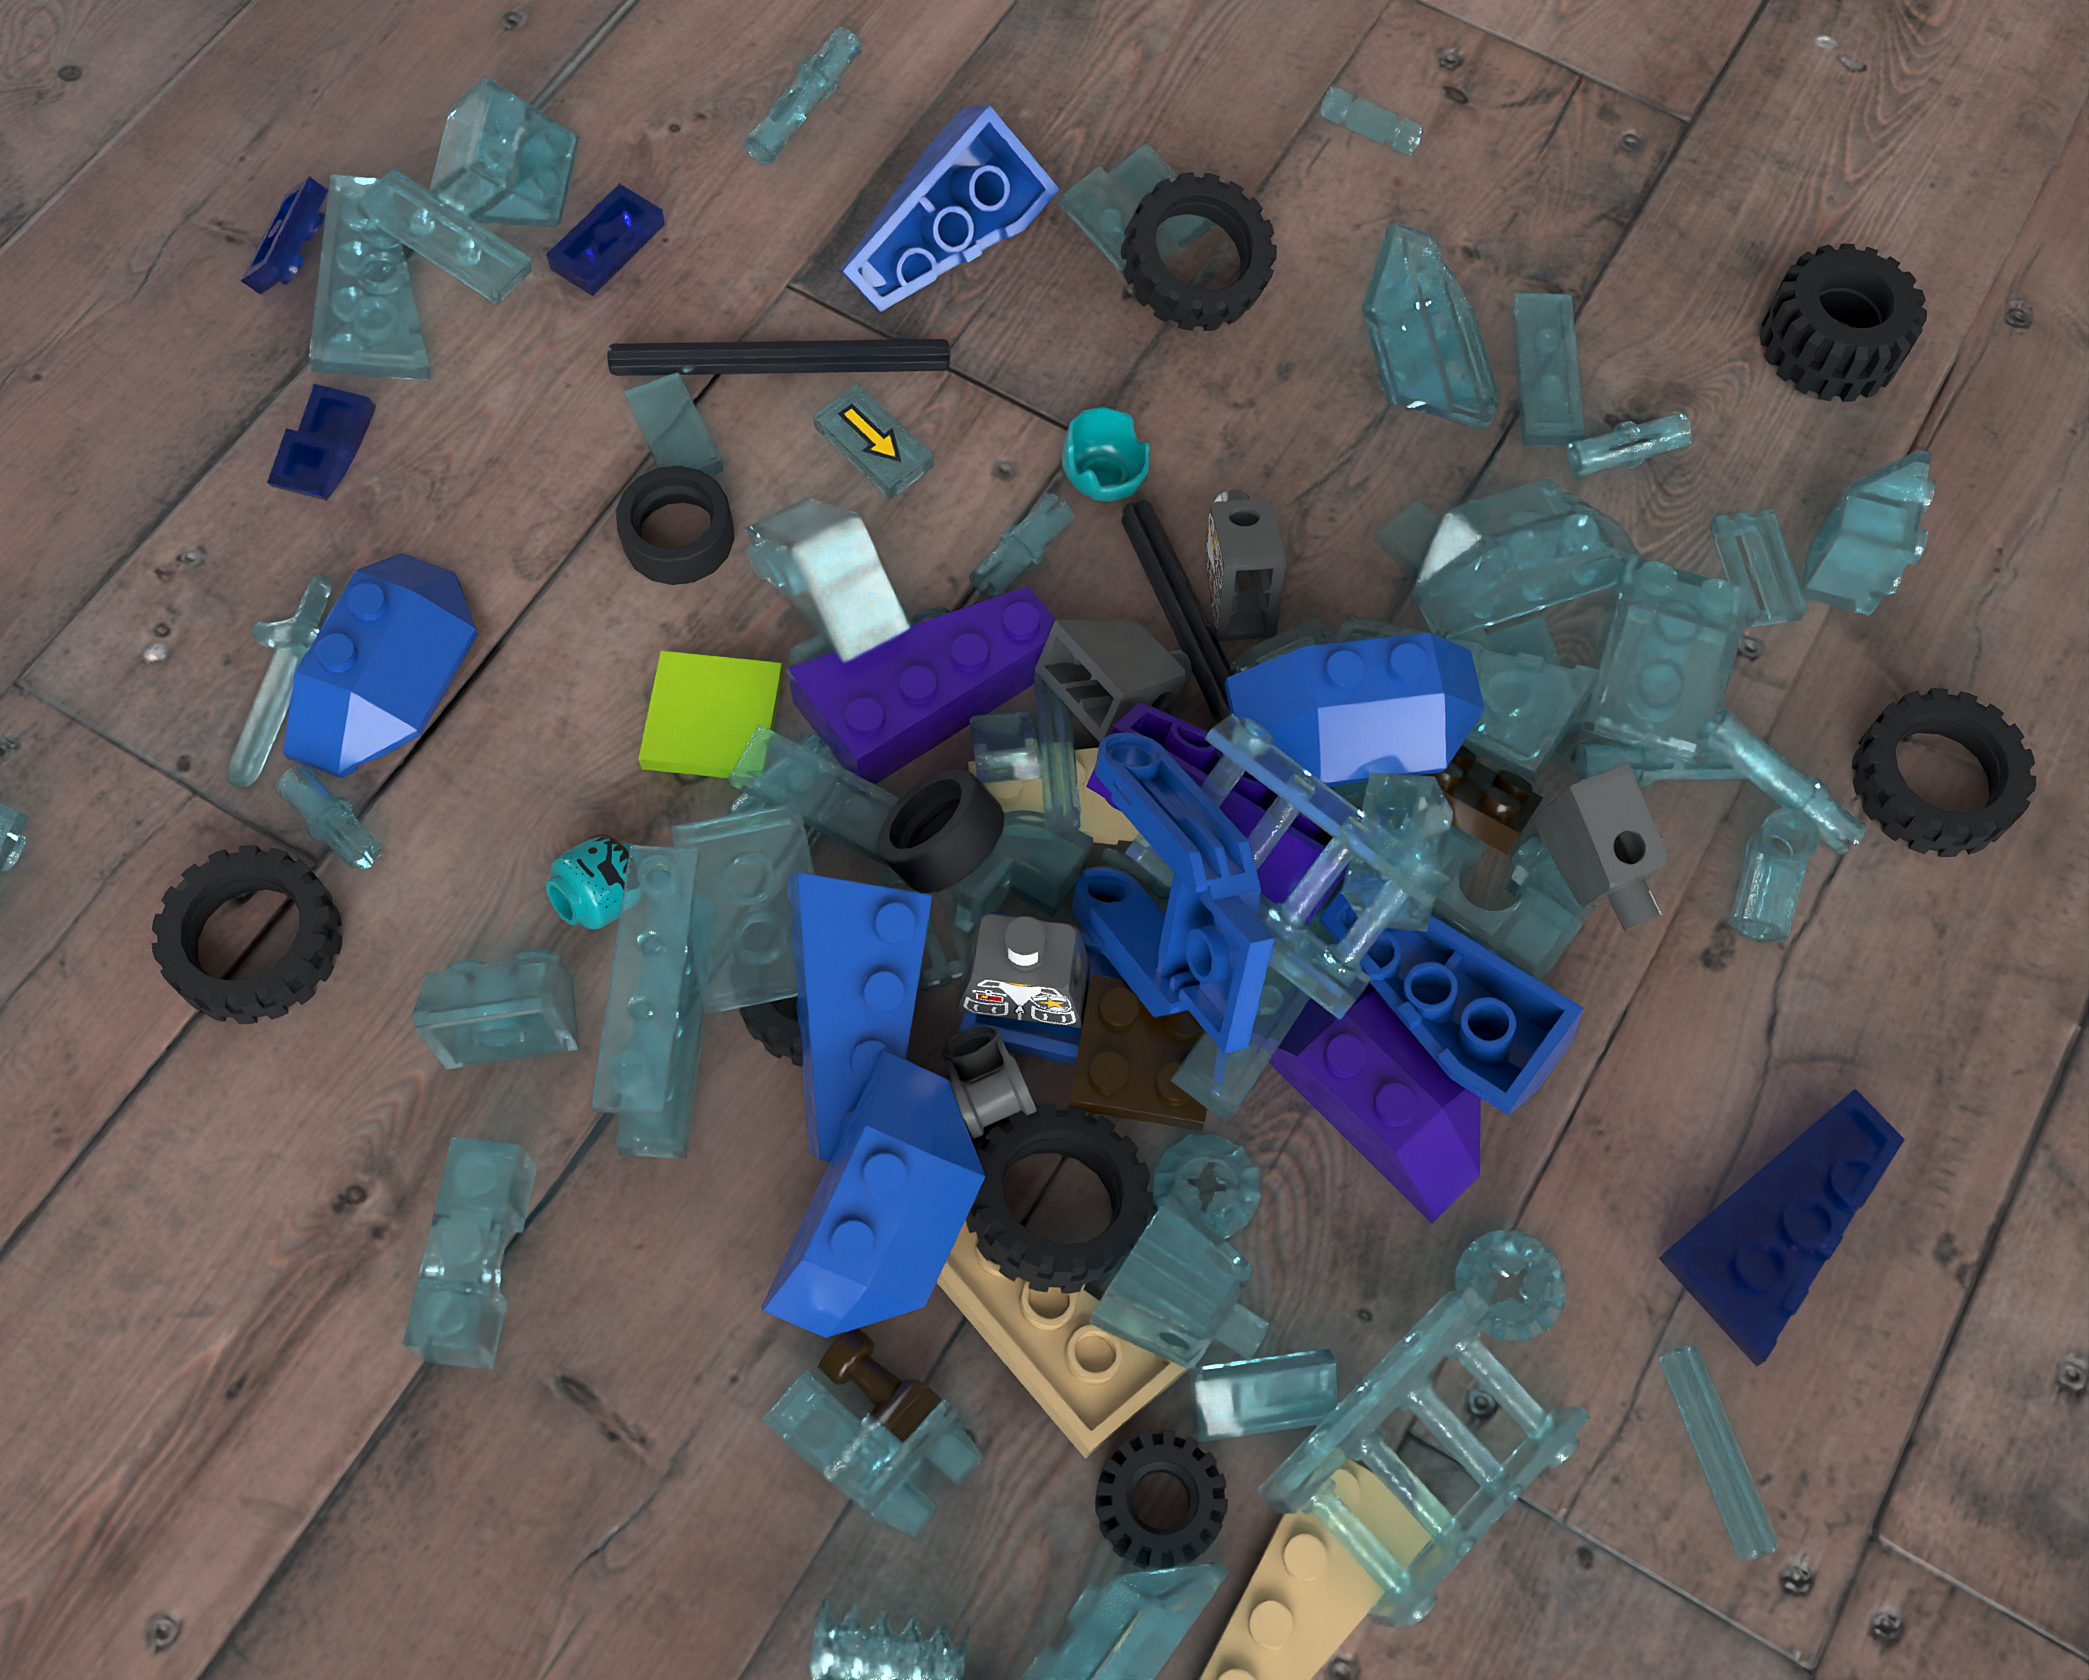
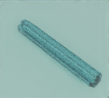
M1036 672L1034 674V694L1045 827L1054 835H1058L1063 831L1072 835L1081 827V806L1071 710Z

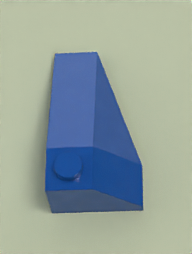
M990 105L962 107L925 149L839 271L876 311L881 312L936 281L939 275L960 263L969 262L982 254L981 251L1025 230L1057 194L1060 188Z
M1358 870L1355 871L1320 916L1319 923L1449 1078L1508 1116L1540 1089L1575 1039L1584 1009L1582 1006Z

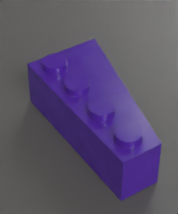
M1029 586L788 667L787 672L793 702L861 793L1042 680L1035 671V667L1056 619Z
M1142 702L1113 725L1109 734L1135 733L1149 737L1159 743L1249 840L1261 888L1260 895L1270 900L1272 905L1279 911L1294 915L1309 924L1353 869L1385 811L1363 801L1359 810H1356L1331 799L1334 791L1332 786L1318 788L1307 782L1304 787L1279 776L1272 770L1273 762L1253 751H1250V753L1233 752L1230 754L1218 749L1220 743L1217 735ZM1094 767L1086 787L1104 797L1113 808L1121 811L1111 800L1112 793L1097 777Z

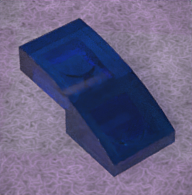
M314 384L298 430L295 431L287 428L285 430L267 483L275 488L327 501L353 462L367 432L376 405L367 396Z

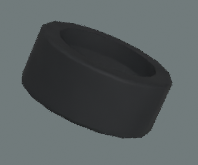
M680 465L653 469L637 477L623 491L616 508L617 531L624 553L633 568L651 581L669 585L694 583L714 573L728 558L734 542L733 521L728 498L715 479L698 469ZM678 503L696 505L707 511L710 515L711 524L709 529L698 540L682 547L664 548L651 545L641 535L642 523L652 512L666 505Z
M961 768L943 770L924 779L907 792L895 805L881 827L877 846L881 858L910 888L922 894L940 892L961 882L973 873L991 854L1003 832L1005 814L1000 803L973 773Z

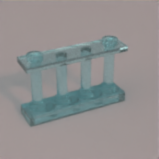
M1231 714L1214 726L1205 737L1206 741L1224 754L1200 788L1219 808L1243 773L1247 771L1278 795L1247 837L1256 871L1300 812L1333 836L1283 904L1273 903L1260 893L1259 908L1255 916L1267 926L1269 932L1275 937L1273 954L1269 960V965L1341 1020L1372 979L1361 971L1360 960L1410 896L1428 909L1450 881V878L1440 872L1441 866L1439 862L1424 848L1412 843L1403 844L1273 745V736L1263 726L1251 719H1238L1235 715ZM1139 832L1125 853L1171 888L1175 873ZM1356 854L1388 878V880L1338 945H1328L1307 929L1305 919Z
M630 845L591 1105L594 1112L620 1113L615 1145L620 1155L687 1158L719 912L716 901L694 900L700 860L699 849Z
M1472 1287L1447 1292L1256 1490L1258 1495L1275 1513L1295 1514L1300 1509L1304 1514H1308L1312 1511L1383 1589L1384 1595L1366 1614L1376 1625L1399 1629L1402 1624L1410 1627L1419 1622L1437 1602L1438 1595L1433 1590L1546 1466L1549 1469H1553L1573 1454L1580 1444V1439L1576 1436V1433L1591 1418L1582 1406L1553 1408L1547 1415L1477 1339L1481 1332L1475 1324L1487 1313L1490 1306ZM1445 1356L1449 1361L1457 1358L1528 1435L1502 1465L1496 1461L1430 1389L1433 1385V1380L1428 1374ZM1397 1406L1402 1411L1410 1408L1481 1486L1454 1517L1382 1439L1385 1431L1381 1428L1380 1424ZM1349 1457L1353 1462L1361 1459L1433 1538L1405 1570L1333 1491L1336 1483L1331 1476Z

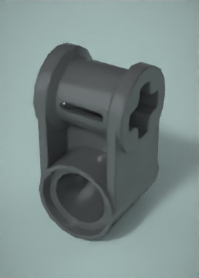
M983 1025L967 1029L955 1035L942 1048V1055L952 1079L949 1082L973 1139L983 1135L985 1126L1019 1111H1023L1027 1115L1037 1112L1013 1054H1008L996 1027Z

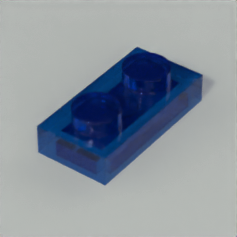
M309 176L283 196L241 279L242 283L261 295L278 282L287 285L295 277L304 260V257L298 254L303 241H309L324 221L325 214L319 209L329 191Z
M619 183L546 254L550 270L591 296H594L665 225L662 209Z

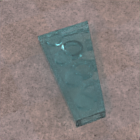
M342 175L330 176L309 353L312 372L431 380L429 363L424 348L419 317L414 302L409 271L404 256L388 179Z
M1348 615L1330 643L1425 632ZM1458 639L1456 644L1471 650L1485 708L1462 745L1536 781L1599 681V669L1577 664L1575 669L1547 664L1545 657L1519 652L1518 657L1483 650V645L1480 643Z

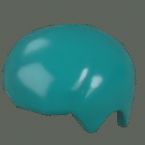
M1098 407L1083 410L1069 423L1061 451L1062 467L1070 483L1081 494L1088 496L1093 501L1108 503L1130 497L1147 480L1150 444L1148 442L1142 443L1134 433V420L1132 416L1107 407Z

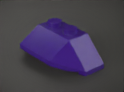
M1371 984L1287 989L1255 1019L1249 1044L1431 1223L1480 1176L1481 1098L1449 1078Z

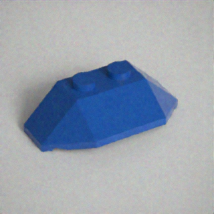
M402 553L362 567L354 572L295 670L283 748L286 758L343 778L357 770L356 766L378 759L421 736L478 635L455 572Z
M1430 632L1304 646L1230 676L1224 682L1236 742L1251 751L1257 750L1276 765L1318 788L1443 772L1485 710L1471 650Z
M883 1049L761 1306L762 1311L822 1337L829 1338L925 1307L986 1177L949 1081L946 1078Z

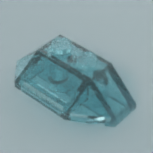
M1393 222L1386 229L1362 306L1369 334L1368 340L1374 351L1382 380V390L1389 403L1484 430L1492 424L1493 416L1496 414L1501 400L1473 309L1455 274L1439 257L1443 251L1436 237Z
M1548 478L1447 509L1411 594L1433 634L1447 640L1643 577L1649 569L1619 521Z
M1211 1562L1114 1575L1104 1590L1091 1582L1065 1618L1076 1627L1074 1632L1059 1652L1049 1644H1046L1021 1680H1154L1227 1577L1230 1570L1220 1562Z

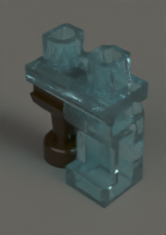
M860 1328L844 1332L832 1344L821 1359L818 1369L837 1385H843L852 1380L875 1405L862 1422L834 1398L827 1388L807 1370L803 1372L761 1420L771 1434L860 1509L875 1525L884 1520L890 1527L913 1540L938 1511L937 1506L913 1485L916 1479L931 1463L958 1487L982 1461V1453L962 1429L960 1413L947 1401L942 1400L928 1385L919 1380L902 1381L872 1359L871 1355L875 1346L874 1341Z

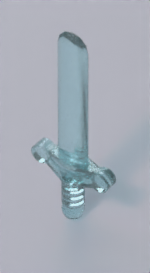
M316 575L308 581L307 590L303 592L292 619L274 623L260 621L251 630L253 638L261 646L275 647L276 650L227 769L226 777L229 783L237 788L249 786L260 775L290 704L295 670L320 630L317 626L327 604V597L332 591L331 581L325 575Z

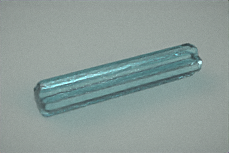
M1684 1346L1667 1352L1660 1358V1365L1737 1556L1741 1560H1751L1773 1553L1778 1549V1539L1700 1350L1696 1346Z

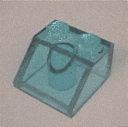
M544 950L524 951L515 955L513 960L490 964L479 960L457 961L448 965L447 970L426 973L413 1010V1026L446 1069L579 1050L573 975L561 953L552 954Z

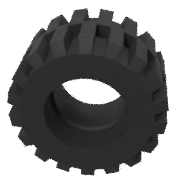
M1841 243L1839 249L1836 250L1830 244L1820 246L1815 254L1806 252L1800 256L1796 264L1791 265L1761 324L1764 327L1760 334L1761 345L1768 347L1764 356L1769 365H1778L1779 369L1776 374L1784 382L1791 379L1797 384L1795 389L1806 395L1810 390L1818 393V399L1831 401L1833 396H1839L1842 402L1855 401L1859 394L1868 398L1877 394L1880 387L1885 388L1893 380L1921 335L1922 327L1927 319V310L1922 308L1926 301L1923 290L1913 288L1917 280L1910 271L1902 272L1898 268L1900 262L1891 256L1888 259L1878 256L1879 250L1867 246L1864 251L1857 250L1854 244Z

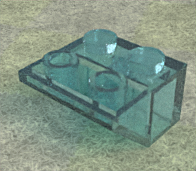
M485 76L450 106L429 193L476 222L554 228L561 222L579 137Z
M1915 451L1848 485L1808 548L1800 598L1870 616L1885 595L1893 596L1896 593L1904 568L1907 564L1916 565L1927 541L1928 531L1927 529L1920 528L1921 516L1926 513L1930 506L1936 486V481L1928 478L1931 452Z

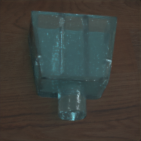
M1170 1194L1167 1195L1107 1288L1089 1320L1097 1328L1184 1368H1194L1214 1338L1250 1361L1271 1326L1270 1323L1236 1302L1254 1271L1251 1263Z

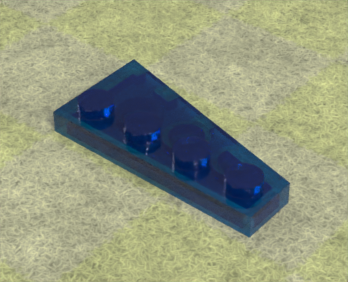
M1855 1088L1659 1256L1658 1259L1757 1367L1767 1360L1778 1342L1776 1339L1790 1317L1796 1314L1809 1293L1808 1288L1825 1261L1833 1255L1844 1237L1842 1234L1857 1210L1862 1208L1905 1139Z

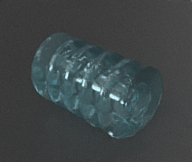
M825 1597L814 1630L809 1660V1673L812 1674V1680H963L969 1651L971 1626L968 1627L958 1646H952L947 1621L940 1620L929 1640H923L921 1638L918 1615L911 1614L900 1634L892 1633L889 1609L882 1608L871 1628L863 1627L860 1603L853 1602L840 1623L834 1621L832 1598Z

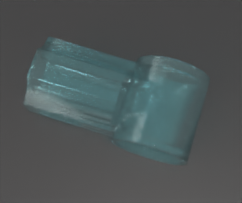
M1778 809L1771 813L1748 838L1743 848L1745 865L1728 923L1729 926L1738 931L1739 936L1760 943L1765 941L1782 943L1788 938L1808 861L1820 845L1819 829L1816 822L1808 814L1799 809ZM1770 837L1784 841L1790 848L1792 855L1784 854L1777 850L1772 844Z

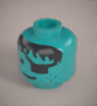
M605 834L591 836L558 855L553 860L550 868L551 879L545 885L546 893L555 911L569 925L579 924L591 930L603 928L641 903L644 896L642 877L647 874L646 864L641 854L632 844L627 842L620 844L615 838Z

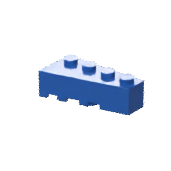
M796 872L787 875L788 898L791 902L793 928L791 937L797 978V1014L803 1055L802 1075L808 1153L819 1160L831 1161L883 1049L906 1060L932 895Z

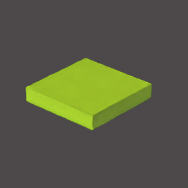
M660 651L638 758L641 769L765 782L784 676L782 663Z

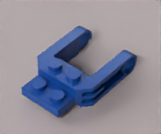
M1135 733L1109 735L1099 744L1095 767L1096 775L1112 793L1111 800L1172 869L1175 875L1173 876L1165 915L1139 883L1128 873L1112 867L1088 868L1083 871L1082 876L1075 883L1071 906L1072 913L1154 1018L1189 1010L1224 1054L1248 1048L1255 1017L1259 1011L1260 996L1269 960L1273 954L1275 939L1267 926L1255 916L1259 908L1261 888L1249 840L1159 743L1149 737ZM1092 896H1106L1113 898L1118 902H1101L1094 899Z

